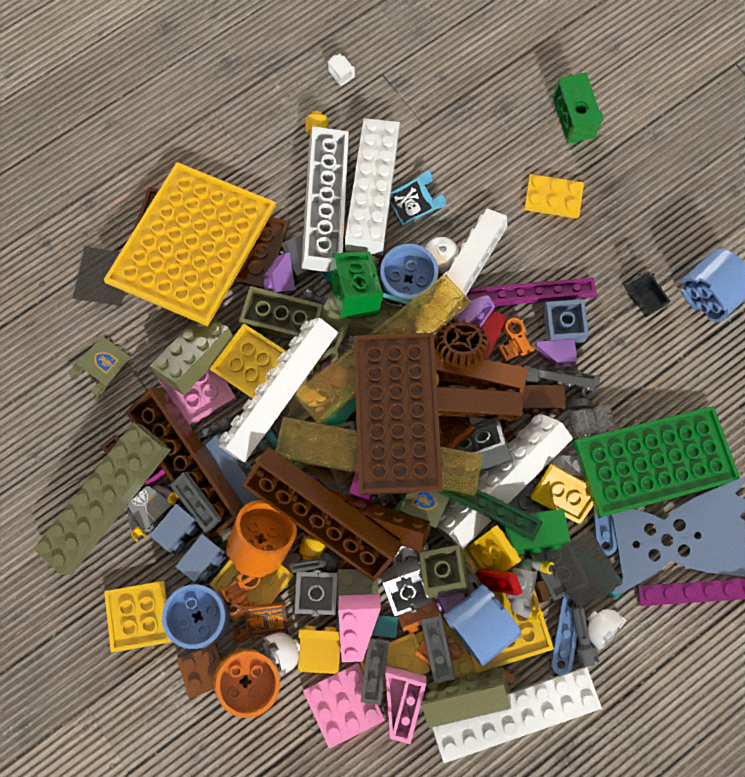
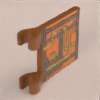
M285 602L252 606L233 604L229 607L230 619L237 620L245 615L247 630L240 627L233 629V640L235 643H241L248 638L269 636L274 633L288 634Z

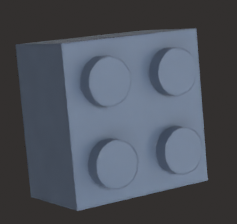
M585 300L546 302L543 308L546 341L575 339V343L585 342L589 336Z
M175 504L149 536L167 551L176 554L186 547L188 538L190 536L194 537L200 528L192 515Z
M202 534L175 567L193 582L199 584L202 582L206 583L213 574L211 572L215 566L219 567L226 557L224 555L226 552Z

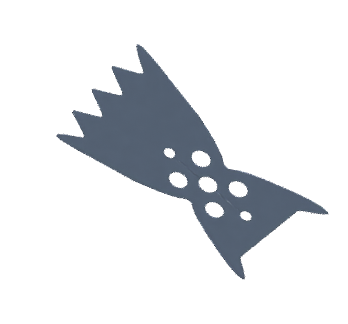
M745 478L734 480L689 500L675 509L664 520L653 514L636 509L611 515L613 517L623 579L615 587L612 594H618L636 586L660 571L669 561H675L682 566L707 573L745 577V520L740 518L742 513L745 512V498L736 495L737 490L744 484ZM676 519H682L686 525L683 531L674 529L673 523ZM648 523L656 526V532L652 536L647 535L644 531V527ZM695 532L701 533L700 539L694 537ZM664 534H670L673 537V543L670 546L662 544L661 537ZM634 541H639V548L633 547ZM682 544L690 548V554L686 557H682L678 553V548ZM652 549L659 550L661 554L660 559L656 562L649 559V551Z

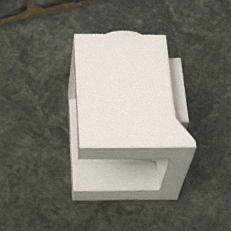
M338 54L330 58L328 61V71L340 86L355 77V68L351 66L344 56Z

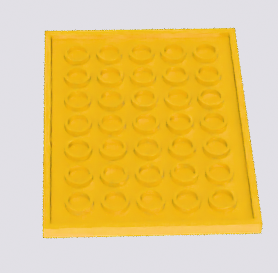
M176 162L105 276L104 281L106 284L205 326H209L275 209L276 202Z

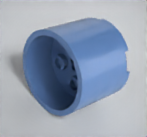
M402 244L391 249L385 255L381 264L380 285L382 292L408 301H416L418 299L430 301L432 299L437 284L438 265L431 252L416 244ZM418 306L417 308H418L419 310H421V309H423L424 307H423V306Z
M726 249L713 250L681 280L683 284L681 292L685 300L695 311L699 309L708 315V320L714 322L723 321L745 300V262L739 256Z
M483 584L443 615L451 629L482 667L522 635L520 628L506 608H503L499 601L494 599L495 595Z
M202 585L181 587L171 594L164 605L162 612L164 631L168 638L180 647L187 649L210 647L221 641L230 628L229 604L219 592ZM201 613V616L204 618L197 623L198 619L195 618V615Z

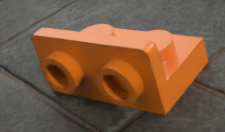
M432 598L433 603L419 607L414 613L409 611L398 615L403 632L407 630L410 634L420 630L419 625H422L421 620L441 616L434 598Z

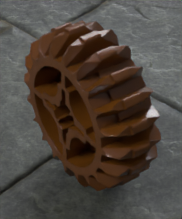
M456 319L454 324L449 321L447 326L443 325L436 338V350L439 352L440 358H445V363L451 362L452 367L455 364H458L459 368L463 365L469 368L470 364L476 366L478 361L481 362L487 354L489 346L488 336L485 334L484 329H480L479 324L473 325L472 320L467 323L465 319L462 322ZM453 338L452 342L448 344L447 341ZM476 343L477 347L472 349L471 347Z

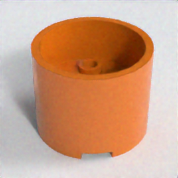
M263 500L250 502L237 515L226 542V554L239 572L251 577H265V575L278 570L296 538V524Z
M237 648L229 651L216 664L212 675V686L217 699L226 711L237 717L252 718L263 714L274 704L279 694L280 678L277 668L265 655L251 648ZM246 675L249 682H246L245 686H243L239 680H242Z

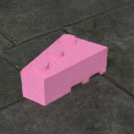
M380 594L339 596L342 662L363 661L381 609Z
M386 665L390 739L411 744L426 687V676Z

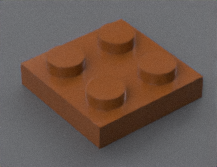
M217 644L177 659L189 699L213 690V671L221 659Z

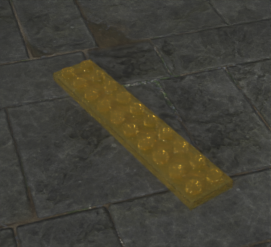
M445 274L368 335L436 333L471 305V301ZM354 346L294 393V397L318 425L356 396Z
M283 417L275 452L283 458L358 473L357 431ZM440 447L443 490L476 496L483 455Z

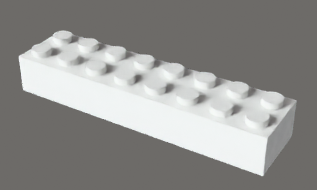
M363 119L345 236V251L371 252V254L383 255L400 122Z
M312 126L309 138L301 269L329 272L333 253H343L348 131Z
M321 318L311 319L301 326L300 330L302 332L298 337L295 336L290 341L289 350L279 356L277 360L279 362L275 369L272 367L269 370L265 383L259 384L254 391L256 394L252 400L249 399L242 409L244 411L241 416L237 415L231 423L233 427L229 432H224L219 439L221 442L219 447L235 459L246 462L338 334L335 329Z
M539 413L532 418L531 422L524 429L518 432L514 440L508 443L512 460L479 471L476 477L468 484L508 504L573 438L562 422ZM450 500L436 529L454 545H460L464 549L492 520Z
M580 667L569 673L557 675L510 691L511 709L432 727L443 763L602 709L588 668Z

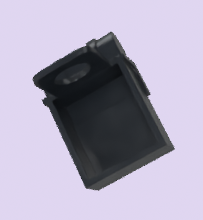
M647 271L638 274L637 277L628 280L624 284V288L629 292L628 296L634 304H637L646 318L670 303V299L655 280V273L650 275Z

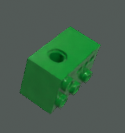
M587 72L559 78L552 98L567 144L595 138L603 121V113L599 111Z
M371 252L333 253L329 277L340 318L378 316L383 292Z
M564 508L529 514L543 522L534 541L499 524V529L504 532L506 539L517 551L518 556L525 554V551H530V554L540 553L542 548L548 547L550 551L562 549L561 545L571 541Z

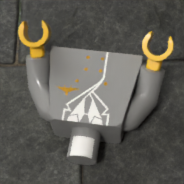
M158 485L153 487L146 486L143 490L140 488L128 503V518L132 530L131 536L136 542H139L138 537L141 534L146 537L147 534L144 531L150 532L175 506L177 499H179L175 492L170 488Z
M523 559L519 566L513 567L512 573H516L523 593L518 596L507 594L509 604H511V610L528 618L529 622L542 623L539 621L538 615H544V613L531 610L530 605L537 572L552 574L548 570L550 565H554L552 562Z

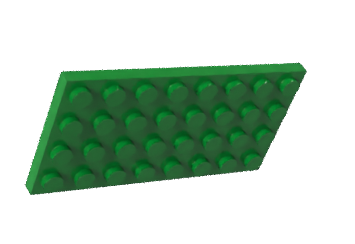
M714 406L578 439L573 442L598 518L721 486L740 479Z

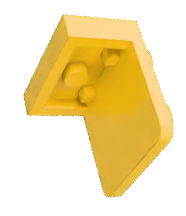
M304 626V630H299V671L338 673L341 646L340 632H337L335 627H325L324 631H316L317 626Z

